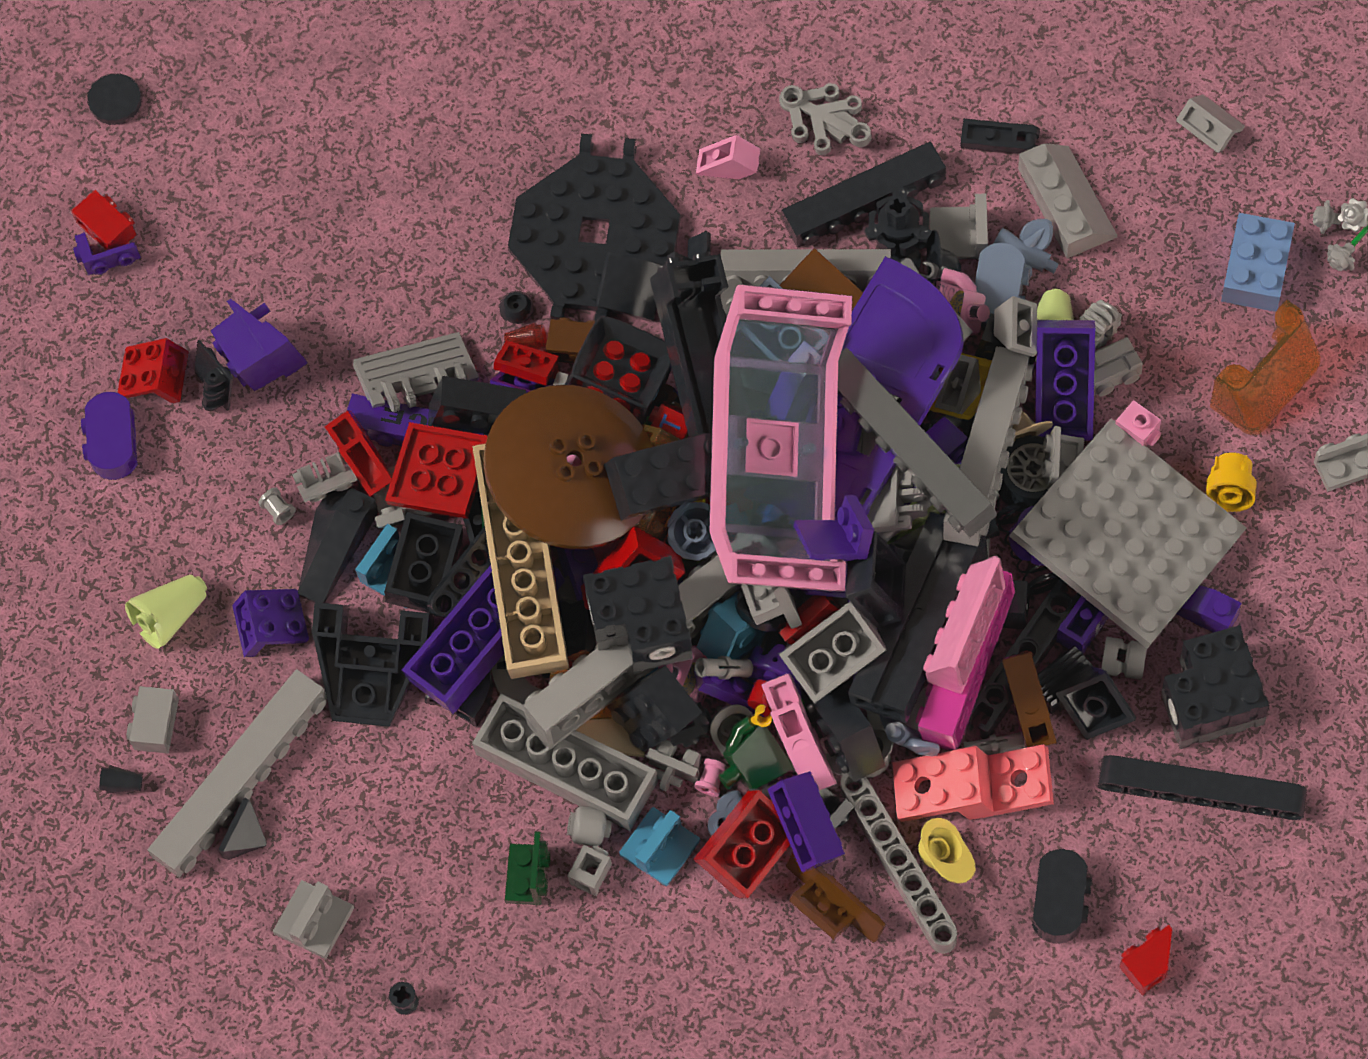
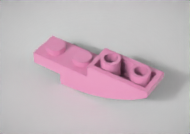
M791 673L761 684L772 710L770 712L797 774L811 771L819 791L837 784L816 730L811 726Z

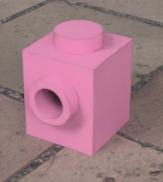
M1134 400L1118 417L1115 423L1142 446L1145 445L1147 447L1148 444L1153 446L1161 436V419Z

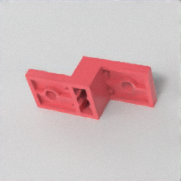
M1044 744L993 755H987L977 746L942 752L937 756H922L892 762L897 819L901 822L956 811L969 820H975L1054 804L1048 747ZM1020 773H1026V783L1023 786L1016 787L1014 783L1016 776ZM924 780H930L931 787L929 791L920 794L918 790L920 783Z

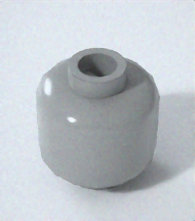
M579 806L575 813L570 812L567 835L571 836L575 844L600 846L603 838L610 837L612 821L606 820V814L600 810Z

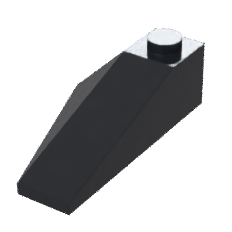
M351 487L343 491L335 489L326 493V497L321 500L315 510L298 588L300 596L314 603L326 602L379 513L374 498Z

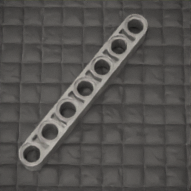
M843 775L840 783L842 797L854 806L851 810L854 818L929 944L938 953L945 954L951 952L957 942L956 926L868 779L864 777L856 781L862 786L861 789L850 791L846 786L854 781L849 775ZM865 807H872L876 810V813L872 816H865L861 813V810ZM885 831L891 835V838L886 841H880L875 836L879 832ZM901 856L906 860V863L901 866H895L890 861L893 857ZM916 881L921 885V888L917 891H910L905 885L908 882ZM931 906L936 910V913L928 917L922 915L920 910L923 907ZM943 931L949 933L951 939L947 942H940L935 936Z

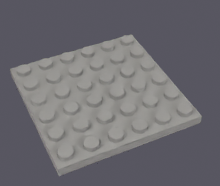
M1111 418L1018 524L1009 537L1145 648H1148L1247 527L1148 447L1142 446L1122 430Z

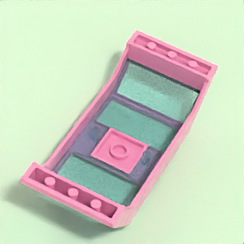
M738 285L736 287L714 363L710 535L728 583L837 592L845 591L846 561L842 559H826L824 561L810 559L794 528L795 520H835L838 360L848 327L851 326L852 296Z

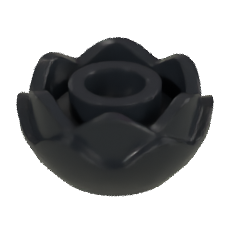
M511 291L502 297L499 303L501 317L505 321L521 324L532 316L534 306L531 297L525 292Z

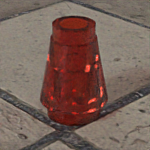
M535 322L504 333V342L509 340L540 350L541 347H545L547 344L546 330L543 324L537 325Z

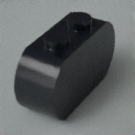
M1068 849L1052 850L1046 853L1039 861L1032 928L1041 939L1053 944H1062L1074 939L1080 933L1081 923L1087 924L1089 906L1083 905L1084 894H1091L1092 877L1087 876L1088 866L1085 860L1076 852Z

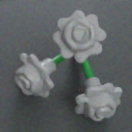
M1351 198L1349 204H1342L1341 213H1334L1330 200H1326L1324 206L1316 207L1313 214V224L1320 227L1321 234H1324L1332 224L1341 225V222H1343V229L1359 232L1350 243H1346L1343 247L1338 244H1329L1327 247V261H1329L1333 269L1338 271H1347L1349 269L1352 271L1355 268V259L1351 254L1355 251V246L1368 233L1367 202Z

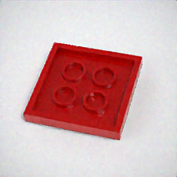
M409 422L385 498L386 503L392 506L468 519L478 487L473 446L486 444L488 436Z

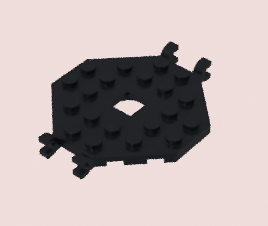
M581 133L579 155L516 197L508 251L514 259L518 260L525 269V272L548 296V300L553 304L550 319L558 320L559 318H564L566 308L596 311L595 321L600 316L609 317L610 311L595 307L608 252L641 259L661 266L666 264L667 255L676 252L681 221L680 213L635 162L637 146H635L636 139L634 138L624 139L623 158L593 156L594 142H592V134ZM586 220L608 222L606 244L580 242L582 223Z

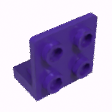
M845 495L843 505L838 509V520H795L794 528L810 559L819 561L826 559H844L848 561L867 559L874 528L856 495Z
M297 589L245 590L232 605L244 657L256 656L267 644L306 643L309 640Z

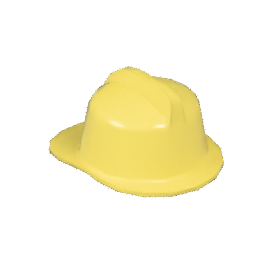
M932 818L926 822L921 830V840L918 847L919 856L923 863L929 868L936 869L943 878L950 882L958 884L969 881L975 873V861L957 828L943 818Z

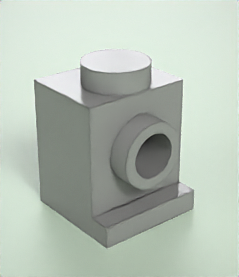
M583 845L568 874L570 885L597 896L599 888L612 865L611 858L608 856L609 853L597 846L589 848ZM596 867L597 871L592 875L587 872V869Z

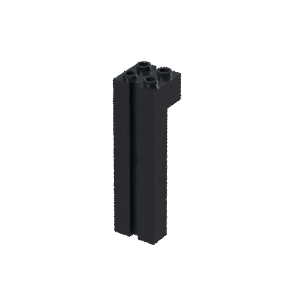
M703 252L694 255L692 261L683 260V257L668 259L666 264L659 267L658 271L650 278L689 438L713 432L714 363L726 322L720 295L729 288L721 255L710 256V252ZM732 345L730 350V357L736 358ZM730 367L728 416L751 418L739 369Z
M930 511L906 564L903 619L877 628L887 650L857 672L849 690L851 705L906 724L927 679L926 672L923 670L925 661L929 654L934 655L937 647L935 644L937 632L940 627L945 628L948 621L946 611L951 600L956 601L960 592L957 591L959 579L962 574L967 575L971 565L988 558L987 541L984 535H981L978 546L943 540L946 513L937 514Z

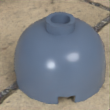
M703 502L683 504L677 508L668 520L667 525L669 528L668 542L675 553L689 560L701 561L711 558L717 551L710 535V505Z

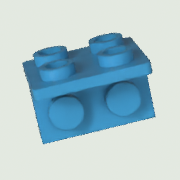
M652 807L619 851V854L622 858L664 886H668L697 847L700 838L683 827L680 816L670 810L665 815Z

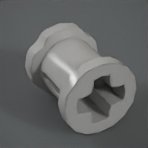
M278 488L269 489L258 501L259 506L262 509H266L273 516V522L276 525H282L287 522L296 511L292 504H288L281 497Z

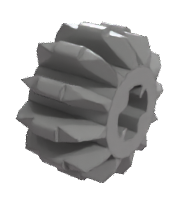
M1099 300L1096 303H1092L1090 308L1085 310V313L1079 317L1080 320H1095V350L1105 346L1107 341L1112 339V336L1117 332V328L1121 325L1122 314L1113 305Z

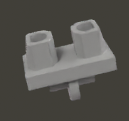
M666 739L659 743L655 750L650 748L646 757L649 758L648 763L659 768L655 770L658 779L661 780L660 789L667 791L670 785L678 788L682 785L683 780L674 775L692 783H696L699 780V768L702 760L700 753L687 749L682 761L674 759L672 757L677 749V745L673 746L671 741Z

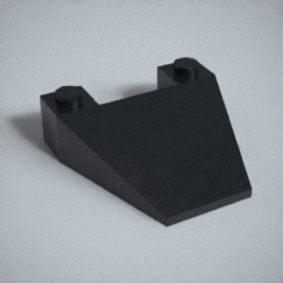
M315 602L312 634L332 721L390 727L412 684L402 669L429 638L434 628L435 616L431 613L400 610L398 639L347 634L350 605Z

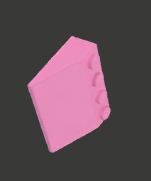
M994 556L973 564L969 567L967 575H961L957 585V591L960 592L956 601L951 600L946 611V617L948 618L945 628L940 627L935 638L937 647L934 655L929 654L924 664L923 670L926 672L929 683L962 694L1006 587L1000 558Z

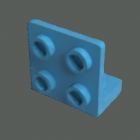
M389 524L385 526L355 569L362 584L385 596L384 590L399 541L397 529Z

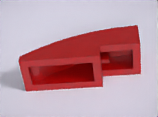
M345 411L324 426L338 446V451L370 497L390 484L392 479L390 471L352 411Z

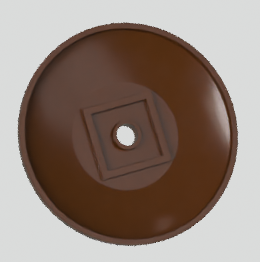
M552 385L521 395L500 413L492 425L486 440L483 459L484 473L489 491L499 509L509 521L525 534L556 547L589 549L604 546L622 538L633 526H637L645 516L642 515L621 521L604 464L613 457L651 448L653 445L637 418L611 397L585 387ZM575 455L579 457L581 465L572 466L568 463L567 456Z

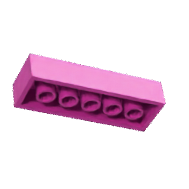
M1003 571L1006 587L962 694L928 683L926 706L919 708L916 717V723L919 724L918 731L923 741L938 744L940 748L948 751L959 749L1015 594L1012 573Z

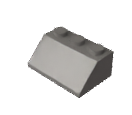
M849 602L779 655L812 701L816 703L887 649L876 627Z

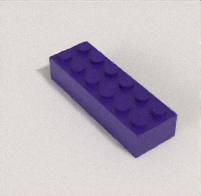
M491 565L402 669L413 685L451 714L457 711L504 655ZM553 565L556 588L558 590L565 580L559 569Z

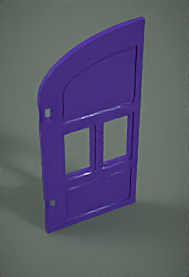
M885 256L852 311L851 326L848 327L841 351L847 347L870 373H874L877 381L890 395L902 399L900 405L920 426L940 393L944 381L960 358L963 348V332L954 309L932 283L911 268ZM939 367L944 368L937 381L932 380ZM810 401L793 419L794 422L805 421ZM876 443L869 456L856 451L855 456L836 454L835 520H838V509L842 507L845 495H856L860 502L867 490L871 492L865 503L861 505L866 515H868L872 503L877 495L881 493L896 467L893 461L895 456L891 451L884 453ZM774 480L747 487L742 495L745 499L759 505H773L793 520H814L815 483Z

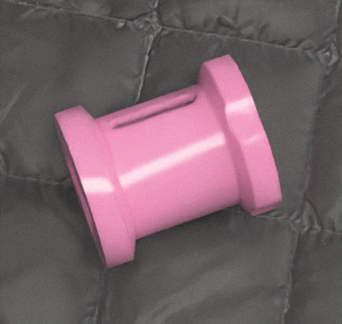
M707 758L703 764L705 769L701 779L696 781L694 787L704 794L718 797L721 784L718 775L729 767L720 761Z

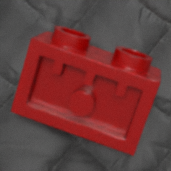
M506 340L494 360L493 369L546 386L550 378H556L559 356Z

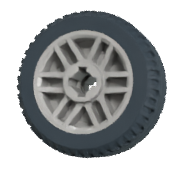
M1029 435L1023 438L1020 437L1015 439L1012 447L1007 446L1006 451H1009V459L1006 469L1001 468L1000 470L1003 478L998 493L1008 506L1019 502H1025L1029 507L1035 506L1048 491V489H1045V478L1042 477V466L1047 452H1043L1044 436Z

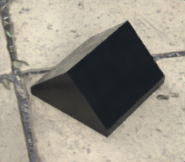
M1087 666L1055 693L1086 740L1131 723L1137 718L1107 671Z

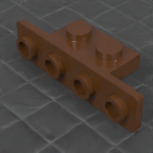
M792 852L786 867L805 884L792 894L789 902L833 940L851 925L872 943L879 940L886 923L821 866L801 872L794 852Z

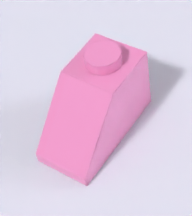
M737 135L699 150L696 174L738 180L755 174L759 166L760 148Z

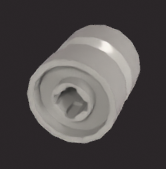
M1106 637L1102 669L1112 676H1118L1121 672L1124 673L1126 678L1142 680L1147 648L1138 641L1131 640L1128 644H1125L1123 639ZM1117 654H1126L1125 663L1116 661Z

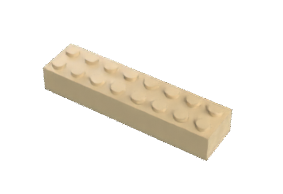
M485 444L473 446L509 676L511 679L567 670L569 669L550 545L525 534L502 513L489 491L485 478L483 460Z

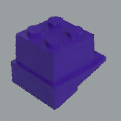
M232 299L226 301L234 313L211 330L216 339L212 344L228 362L226 366L235 378L237 377L243 387L249 385L254 391H257L282 375L288 377L308 364L304 356L285 335L267 321L263 323L259 321V319L271 312L265 302L249 313Z

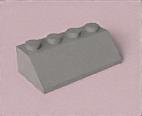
M1044 143L1019 154L1018 170L1045 219L1052 221L1053 234L1067 259L1118 237L1069 146Z

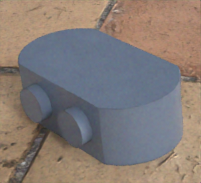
M994 243L983 249L979 256L975 285L977 286V292L985 295L984 305L988 306L990 313L994 314V309L1012 296L1026 300V296H1022L1023 285L1028 286L1030 269L1026 268L1025 259L1020 250L1008 243ZM988 319L981 322V327L985 328Z

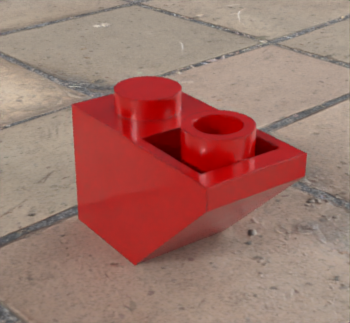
M1167 925L1162 930L1160 927L1155 928L1145 937L1146 942L1139 947L1132 945L1121 955L1123 959H1121L1119 968L1142 996L1166 979L1173 930L1170 925Z

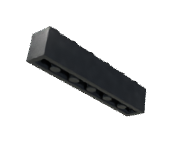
M929 141L783 208L782 222L797 248L803 245L810 246L824 235L836 234L850 223H860L866 220L871 211H877L876 204L878 201L893 196L892 193L895 187H906L908 196L914 198L920 191L926 188L933 189L940 186L946 180V166L932 142Z

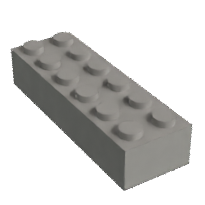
M813 249L721 250V259L729 287L721 294V301L726 315L729 313L738 285L759 287L769 276L780 285ZM816 249L862 292L865 291L884 257L891 258V249Z
M500 694L472 742L476 755L578 806L600 810L606 814V820H611L612 823L631 831L658 783L655 769L576 730L549 750L527 725L523 704L503 694Z

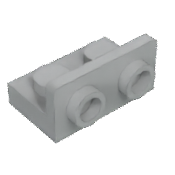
M1368 433L1364 435L1354 434L1349 436L1344 442L1336 445L1328 443L1318 449L1314 464L1327 492L1368 478Z

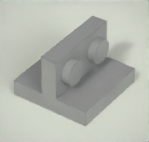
M770 546L759 551L760 556L774 557ZM741 584L756 625L782 614L785 615L791 629L802 625L789 588Z
M301 880L276 924L273 933L315 955L327 959L353 912L354 906L332 895L329 887L317 881L316 885L313 886Z

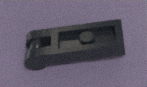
M963 118L960 148L1020 154L1038 146L1036 140L1039 139L1040 128L1035 125ZM1017 136L1024 137L1025 141H1017Z

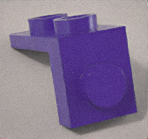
M85 232L75 235L77 246L73 247L77 262H83L88 275H100L107 272L110 268L119 265L128 266L141 258L135 242L93 255Z

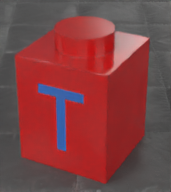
M666 401L660 407L654 406L648 419L652 423L650 431L671 441L685 439L688 431L682 409Z

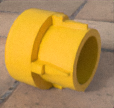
M1225 453L1216 456L1214 466L1211 468V474L1208 476L1206 495L1227 512L1244 511L1255 503L1257 482L1252 476L1253 463L1247 455Z

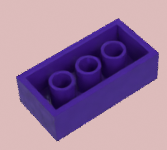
M1037 320L1035 424L1046 421L1053 423L1050 429L1038 436L1045 437L1051 433L1054 426L1061 427V435L1084 438V441H1092L1095 320Z

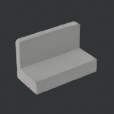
M1205 95L1190 98L1176 119L1179 124L1217 153L1222 152L1235 133L1241 132L1245 127Z

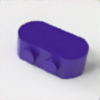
M103 392L94 396L85 406V418H81V429L83 435H86L87 442L82 444L84 460H88L94 472L102 478L109 480L124 478L138 464L135 413L128 399L119 393Z

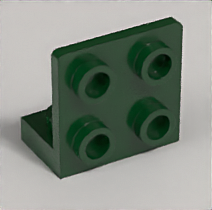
M535 831L534 844L510 843L504 900L506 904L541 905L542 896H547L548 878H545L544 867H550L551 853L548 850V841L543 840L541 831Z

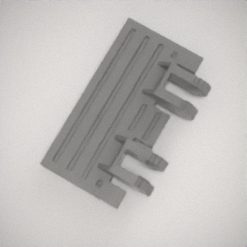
M459 332L357 358L353 361L354 370L372 407L383 406L385 404L383 397H385L392 412L400 411V402L396 393L402 392L409 408L416 407V397L435 392L437 388L436 383L438 382L439 384L442 376L471 381L479 380L477 371Z
M862 428L856 451L869 456L876 445L875 439L878 437L872 431L867 434ZM897 465L881 493L875 498L867 515L874 531L877 533L912 529V519L928 515V508L924 505L904 506V503L926 500L928 492L925 490L921 493L917 488L900 490V488L913 487L911 481L913 475L908 470L903 473ZM866 491L860 504L865 503L871 491Z

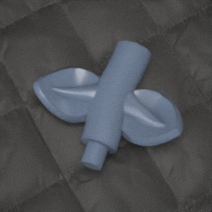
M1036 219L1028 222L1023 226L1020 239L1005 228H1002L994 243L1011 244L1020 250L1024 256L1026 268L1030 269V278L1032 276V268L1041 272L1046 269L1054 274L1059 266L1057 262L1050 259L1051 254L1044 251L1050 245L1053 237L1052 221L1048 219Z
M879 714L881 723L891 742L901 745L918 755L937 756L939 754V745L923 741L919 731Z

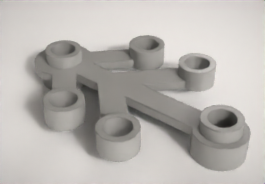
M828 83L824 87L803 91L795 85L787 86L780 93L779 103L783 110L790 112L793 125L791 130L793 140L797 143H803L808 139V129L802 123L801 111L811 116L815 135V152L818 155H827L831 151L830 140L826 137L823 122L847 135L854 146L865 147L870 143L872 138L871 129L866 123L858 122L851 125L831 114L847 111L853 115L858 114L862 110L861 99L858 96L852 95L845 100L836 101L840 95L839 88L834 83ZM828 91H835L832 95L826 94ZM792 98L797 99L794 102H789V100ZM824 98L827 102L831 103L814 105L810 101ZM851 103L858 104L856 107L849 106ZM799 131L804 132V134L801 136L796 135V133ZM860 135L865 136L862 139H856ZM820 144L827 145L825 148L818 147Z

